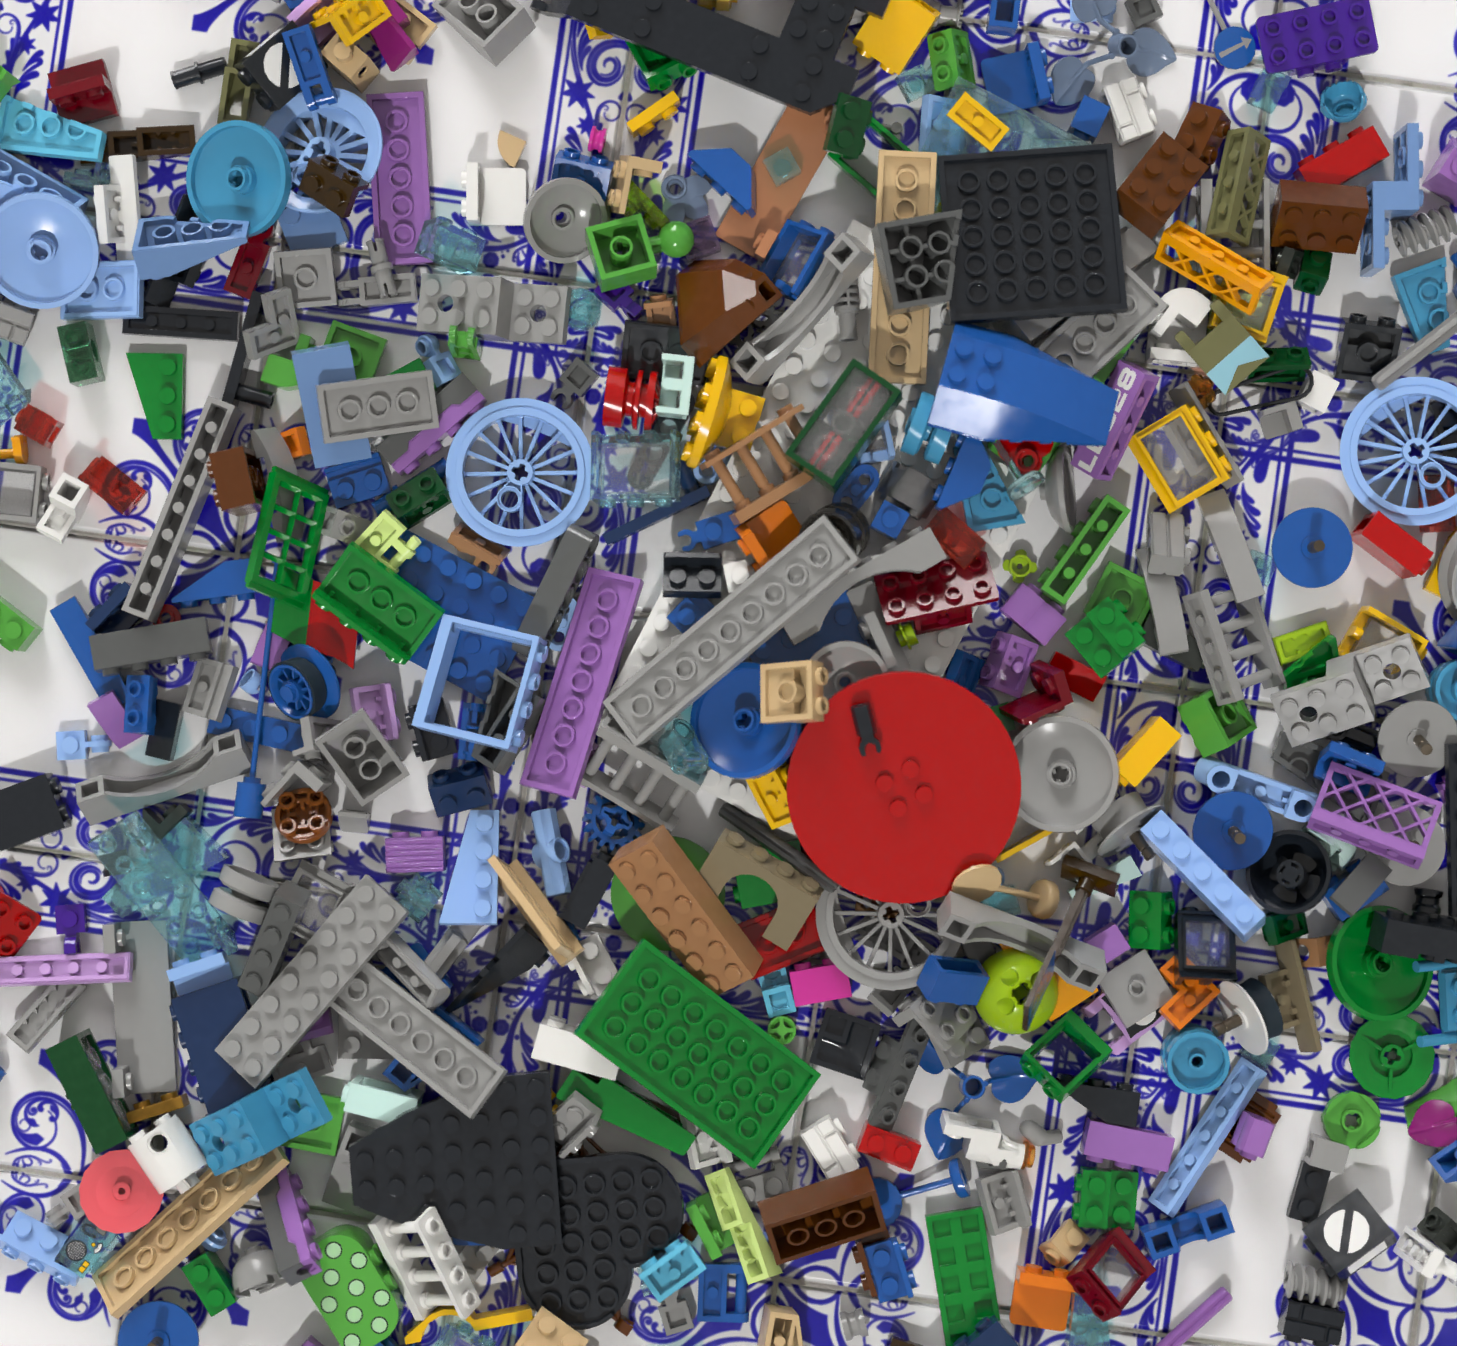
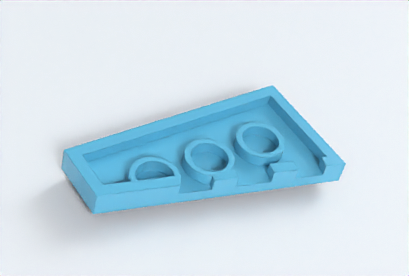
M5 95L0 105V149L14 154L102 163L107 134L103 131L72 119L69 120L51 111L40 109L25 101H19L9 95Z

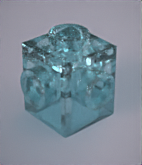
M417 872L410 880L404 877L394 890L398 893L395 899L410 912L408 917H411L418 924L443 895L441 891L434 887L430 879L419 875Z

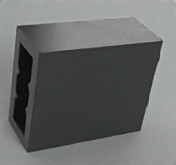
M45 773L0 790V851L12 849L72 826L70 823L72 813L68 804H63L60 795L63 790L58 777H54L52 773Z

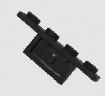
M187 194L182 196L176 211L177 221L189 222L191 217L198 218ZM203 262L170 277H164L159 280L150 279L144 293V301L157 307H170L178 284L190 288L194 287L195 282L200 277Z

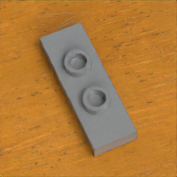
M84 984L49 985L7 1032L6 1036L29 1054L87 987Z

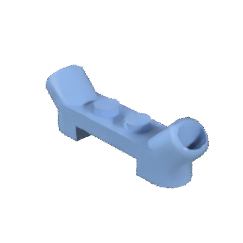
M1211 755L1205 758L1201 757L1194 769L1196 781L1208 786L1213 792L1217 794L1228 791L1248 793L1260 800L1267 809L1283 814L1284 817L1304 823L1309 821L1319 795L1317 792L1306 791L1223 762ZM1324 800L1320 807L1322 809L1324 808Z

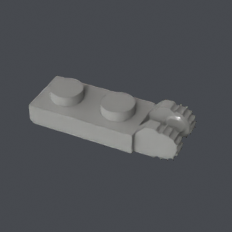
M416 273L392 274L398 295L393 297L389 295V298L380 299L375 276L359 277L358 280L337 282V290L348 291L359 288L360 298H343L338 300V307L361 306L364 308L419 303Z

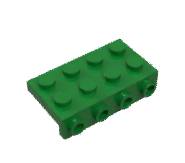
M354 541L348 545L323 582L312 594V598L316 600L315 603L319 608L332 612L339 618L342 625L349 629H355L362 635L366 643L379 647L386 652L385 655L389 660L405 665L411 659L446 611Z

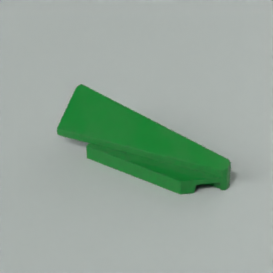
M572 1069L556 1094L558 1099L565 1101L576 1090L603 1111L600 1116L601 1119L681 1156L686 1154L697 1137L682 1127L683 1124L617 1079L613 1081L601 1077L598 1082L587 1073Z

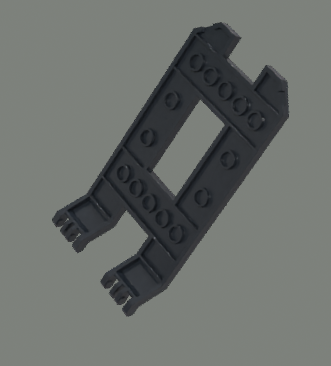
M533 0L530 8L549 17L573 19L811 116L826 107L834 105L837 102L838 93L851 95L858 79L860 70L834 60L855 10L883 20L891 0H795L779 38L686 0H552L551 4H547L542 0Z

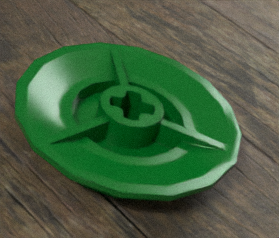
M1407 1016L1393 1021L1368 1020L1358 1028L1350 1042L1349 1063L1353 1076L1363 1089L1377 1097L1398 1099L1412 1095L1425 1085L1433 1071L1435 1057L1433 1046L1420 1048L1416 1043L1418 1036L1429 1034L1420 1023ZM1393 1048V1053L1397 1054L1396 1058L1390 1059L1388 1062V1058L1384 1057V1053L1386 1051L1390 1052Z

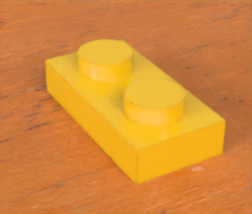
M674 90L626 123L627 129L633 138L639 134L641 137L649 134L655 128L654 124L662 118L666 121L678 113L679 110L677 108L680 106V99Z
M964 92L946 115L989 152H992L1010 129L966 92Z

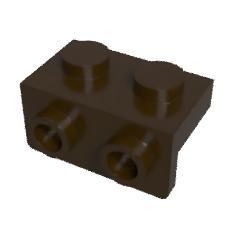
M325 154L309 159L299 190L341 218H346L351 214L358 192L367 190L369 183L362 179L361 174L357 171L345 168L339 164L337 158Z

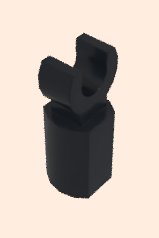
M865 702L851 706L850 710L856 735L861 737L858 746L862 757L866 756L865 746L868 743H873L877 753H880V741L873 735L876 732L870 703Z

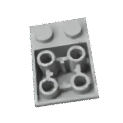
M352 1120L347 1127L338 1150L322 1201L373 1220L377 1214L353 1205L349 1145L371 1134L376 1128Z

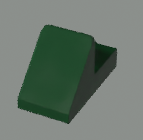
M1274 912L1264 913L1266 921L1262 926L1264 940L1268 942V946L1279 945L1309 933L1305 913L1296 915H1282Z

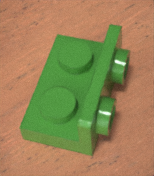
M949 28L929 34L927 42L935 91L941 92L951 88L964 91L975 89L976 83L968 32Z
M708 1191L686 1203V1211L710 1258L713 1261L721 1257L723 1249L733 1245L734 1241L730 1229L722 1231L710 1192Z

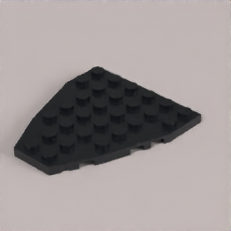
M549 1070L507 1073L474 1119L466 1116L444 1097H437L403 1112L396 1119L382 1127H378L371 1134L349 1145L353 1205L400 1224L407 1221H415L428 1207H435L450 1237L500 1249L562 1244Z

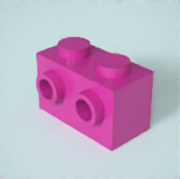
M829 957L822 959L823 964L811 966V961L794 964V969L789 970L795 1007L852 997L849 977L840 971Z

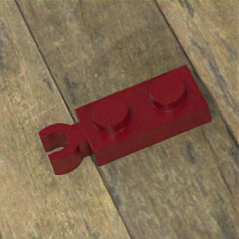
M273 225L265 233L252 236V238H248L247 243L239 246L223 290L250 300L252 290L256 291L272 247L266 245L265 242L274 235L275 227Z

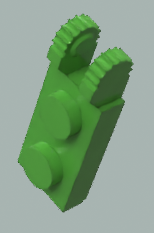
M450 325L448 348L452 357L481 361L482 348L478 337H476V329L468 327V331H458L457 326Z

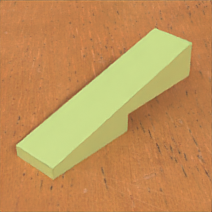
M730 1167L705 1175L704 1177L722 1231L730 1229L748 1285L783 1273L780 1266L776 1264L773 1252Z

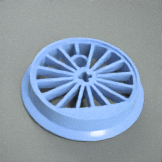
M1429 377L1401 378L1395 380L1384 390L1374 389L1353 409L1341 436L1340 463L1344 478L1351 492L1372 513L1380 511L1394 523L1410 526L1438 523L1457 514V493L1449 498L1441 487L1446 477L1457 483V477L1435 461L1439 460L1457 464V458L1432 454L1433 452L1457 448V443L1429 448L1457 430V424L1428 443L1426 442L1449 409H1453L1457 413L1456 386ZM1425 398L1417 438H1415L1409 405ZM1433 399L1445 404L1444 410L1424 438L1421 439L1429 400ZM1405 408L1410 440L1393 416L1394 413ZM1389 418L1404 442L1378 426V424ZM1373 428L1400 447L1360 440V438ZM1362 445L1400 454L1358 461L1357 447ZM1411 446H1414L1416 449L1420 447L1423 449L1420 459L1416 456H1409ZM1401 459L1368 481H1365L1359 467ZM1405 463L1382 497L1370 488L1369 485ZM1410 466L1402 505L1398 506L1386 501L1385 499ZM1414 468H1416L1423 508H1406ZM1432 468L1440 473V480L1437 483L1430 484L1425 481L1424 472L1427 469ZM1425 489H1437L1444 502L1428 507Z
M505 399L489 404L474 413L455 435L446 461L447 489L452 504L459 516L472 530L482 537L506 546H534L548 542L563 534L582 515L590 500L594 486V459L584 433L565 412L549 403L536 399ZM502 421L518 425L519 459L516 457ZM494 424H498L513 461L483 434L486 429ZM523 427L535 430V434L523 460ZM540 433L551 437L552 439L529 462ZM481 437L509 466L474 453L470 449L477 438ZM556 441L571 448L567 452L534 465ZM575 454L577 462L576 471H535ZM468 456H472L507 471L465 472L466 460ZM522 466H525L528 476L521 477L519 481L514 470H520ZM577 475L575 490L572 492L535 476ZM507 476L476 491L467 492L466 477ZM533 481L572 496L564 510L562 511ZM505 484L481 512L475 508L471 501L472 497ZM529 485L559 513L558 516L547 523L544 522ZM524 487L541 526L531 529H524ZM507 492H514L518 496V502L514 507L508 508L503 505L502 498ZM496 503L503 510L497 525L484 517ZM519 511L520 529L503 527L508 513Z

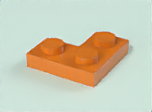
M1174 956L1159 969L1160 974L1178 992L1158 1012L1180 1032L1221 991L1213 983L1210 985H1200L1199 980L1184 979L1180 985H1174ZM1186 957V965H1193V966H1195V965Z

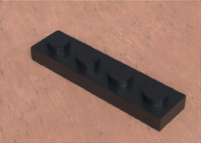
M143 306V319H123L122 333L124 335L238 342L240 313Z

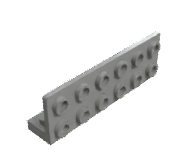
M155 919L102 925L104 954L117 952H132L134 954L132 982L112 983L117 1067L111 1070L113 1099L125 1098L130 1094L176 1091L177 1072L174 1023L169 1006L172 1005L171 982H169L166 973L170 969L167 920Z

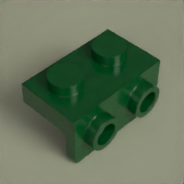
M838 93L837 102L833 106L823 150L841 155L847 160L858 159L865 147V139L863 137L866 127L869 126L872 120V102L845 93Z
M1296 346L1290 348L1263 347V350L1270 357L1246 377L1250 379L1273 370H1286L1251 383L1305 382L1306 372L1304 370L1311 369L1312 364L1308 348Z

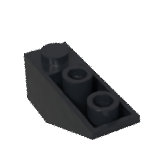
M1060 1074L1059 1078L1055 1079L1065 1087L1076 1076ZM1088 1078V1082H1083L1069 1095L1106 1123L1136 1127L1141 1093L1137 1089H1133L1134 1084L1117 1082L1116 1086L1105 1085V1080Z

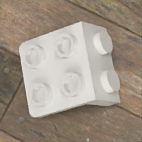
M466 162V171L461 172L462 188H466V199L461 200L462 217H466L469 226H523V216L527 205L526 171L523 168H480L478 162Z

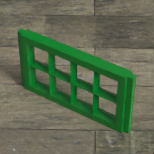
M277 466L272 467L267 480L245 576L246 588L294 608L303 609V604L306 603L329 500V490ZM279 486L294 492L291 509L276 503ZM300 495L315 501L311 519L297 513ZM274 510L289 516L285 533L270 527ZM295 519L310 525L306 542L291 536ZM268 534L283 539L280 557L265 551ZM290 543L304 548L301 566L286 560ZM263 557L278 563L274 581L259 575ZM284 566L299 572L295 590L281 584Z

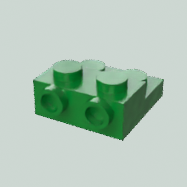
M625 41L651 91L655 89L659 91L666 90L672 85L673 80L681 76L685 78L691 77L698 71Z
M1109 596L1064 634L1101 679L1146 644L1143 638L1146 634L1145 630L1136 620L1130 623L1124 615L1128 612L1118 598L1112 601Z
M1080 1166V1174L1075 1173L1074 1191H1078L1077 1202L1072 1204V1220H1076L1077 1226L1082 1228L1107 1230V1228L1120 1226L1121 1229L1134 1230L1139 1172Z

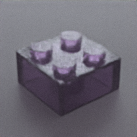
M710 215L685 223L692 229L694 234L693 248L685 255L687 263L721 252Z

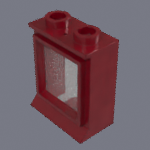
M1119 1226L1101 1234L1066 1276V1279L1073 1286L1075 1292L1089 1305L1092 1312L1102 1322L1121 1315L1124 1307L1156 1269Z

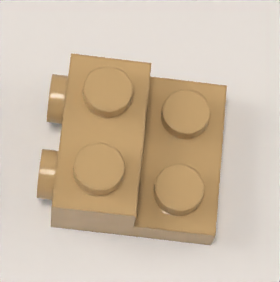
M804 660L760 664L761 723L823 722L824 714H827L829 710V703L824 696L823 686L828 683L829 675L827 669L823 667V662Z

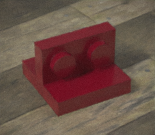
M103 59L47 73L51 88L46 90L49 100L57 107L59 116L85 125L120 116L106 63Z

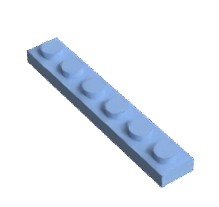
M1241 1056L1170 1165L1168 1172L1165 1173L1148 1199L1149 1202L1168 1216L1174 1218L1268 1073Z

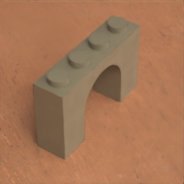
M727 828L720 835L699 871L717 897L725 884L735 876L749 874L765 880L773 888L777 896L778 907L762 937L785 951L792 944L824 891L814 878L803 875L795 870L791 864L780 861L770 855L766 849L755 846L745 840L741 834L730 831Z

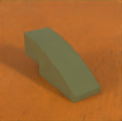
M231 38L228 65L224 69L217 124L231 120H249L255 92L250 86L247 87L240 81L237 76L238 71L234 65L260 44L259 42Z

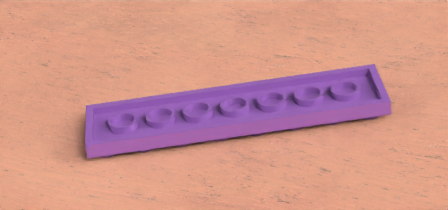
M588 566L520 780L522 786L576 800L604 712L605 705L603 701L609 696L644 582L642 579Z

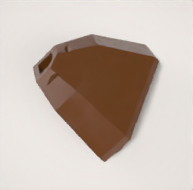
M737 259L695 260L676 275L680 345L689 356L695 357V364L700 368L733 338L764 314L783 294L765 273Z

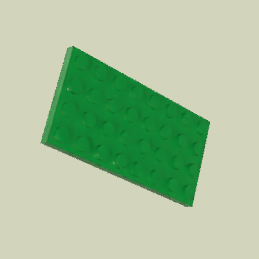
M645 939L639 941L573 1032L575 1036L753 1169L757 1167L821 1076L819 1072Z

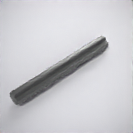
M728 802L722 805L718 813L720 817L783 861L791 864L793 868L803 875L815 879L829 893L834 892L838 888L839 884L823 873L809 857Z

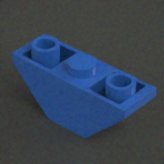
M732 148L691 150L687 154L693 162L690 167L701 178L706 175L713 182L710 186L721 197L724 194L728 195L732 199L730 205L740 215H743L745 212L751 218L756 215V174L752 167Z
M958 435L954 445L959 448L956 457H949L943 473L948 475L944 485L938 484L932 500L936 501L934 509L940 511L974 497L981 492L991 468V463L981 440Z

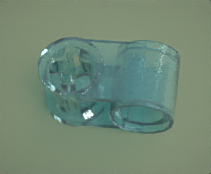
M675 719L658 739V745L666 756L671 770L677 775L685 774L688 771H692L695 774L705 772L708 768L709 759L707 752L703 749L695 734L694 728L683 719Z

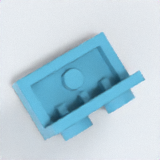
M676 1239L664 1248L667 1254L658 1260L653 1256L640 1266L643 1271L639 1273V1278L645 1282L659 1303L707 1269L687 1239L682 1243L679 1239Z

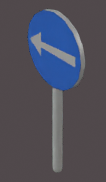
M1207 0L1222 30L1214 41L1213 51L1216 60L1227 69L1237 70L1244 68L1252 61L1255 55L1256 45L1254 38L1249 31L1242 27L1233 26L1227 28L1214 0Z

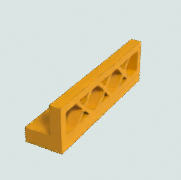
M1179 219L1163 231L1154 259L1248 315H1252L1255 312L1261 294L1272 285L1275 278L1274 275ZM1167 245L1176 250L1179 258L1174 259L1165 253ZM1194 260L1199 263L1203 272L1198 273L1194 271L1189 261ZM1218 274L1223 277L1227 287L1219 286L1213 275ZM1239 289H1243L1252 295L1249 303L1241 299L1238 292Z

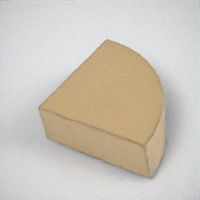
M500 130L498 135L499 152L510 167L516 168L527 142Z

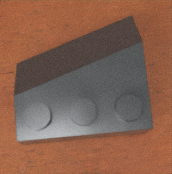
M962 209L877 223L871 230L888 316L922 310L951 300Z

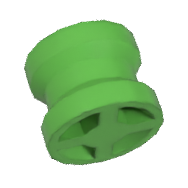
M786 1014L771 1018L768 1022V1034L782 1045L790 1043L796 1036L795 1022L790 1016Z

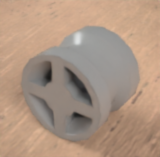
M862 1307L856 1308L852 1313L840 1312L846 1341L852 1340L857 1335L862 1337L869 1336Z

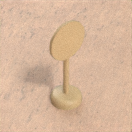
M990 864L975 865L964 870L955 878L952 884V892L978 902L991 897L996 891L1026 898L1028 911L1031 915L1043 920L1050 918L1055 913L1059 904L1060 892L1055 882L1047 879L1038 880L1031 886L1029 892L1001 885V873L997 867Z

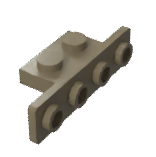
M1292 939L1282 944L1274 945L1280 969L1259 975L1258 980L1267 987L1275 998L1282 1015L1283 1030L1294 1027L1300 1052H1319L1322 1050L1320 1034L1317 1030L1313 1006L1310 1002L1306 985L1307 981L1300 961V952L1295 939Z

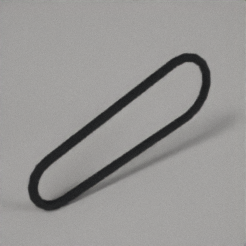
M1309 369L1304 370L1309 376L1310 384L1308 389L1298 396L1226 412H1217L1212 407V399L1215 395L1222 393L1218 389L1209 396L1207 406L1213 415L1220 417L1300 400L1311 392L1314 385V377ZM1273 370L1241 381L1235 388L1286 370Z

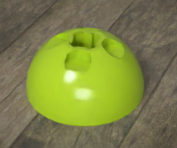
M1015 948L999 951L982 964L990 978L978 1004L975 1005L981 1018L997 1031L1015 1035L1032 1032L1046 1023L1056 1008L1058 983L1055 974L1053 973L1028 1031L1022 1030L1024 1004L1043 963L1035 957Z

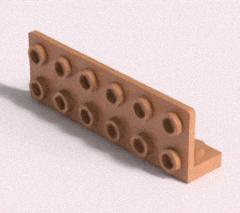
M833 105L811 116L787 106L752 168L756 174V215L753 218L746 212L740 215L731 206L715 233L717 238L761 263L765 261L785 222L792 216L828 152L823 150Z

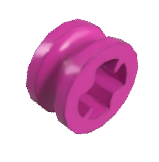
M597 126L592 127L588 143L589 152L597 150L598 154L603 153L607 137L606 128L598 130Z

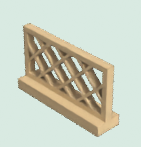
M495 855L487 860L498 874L499 884L560 966L564 967L585 950L566 922L556 915L557 910L518 859H515L509 865Z

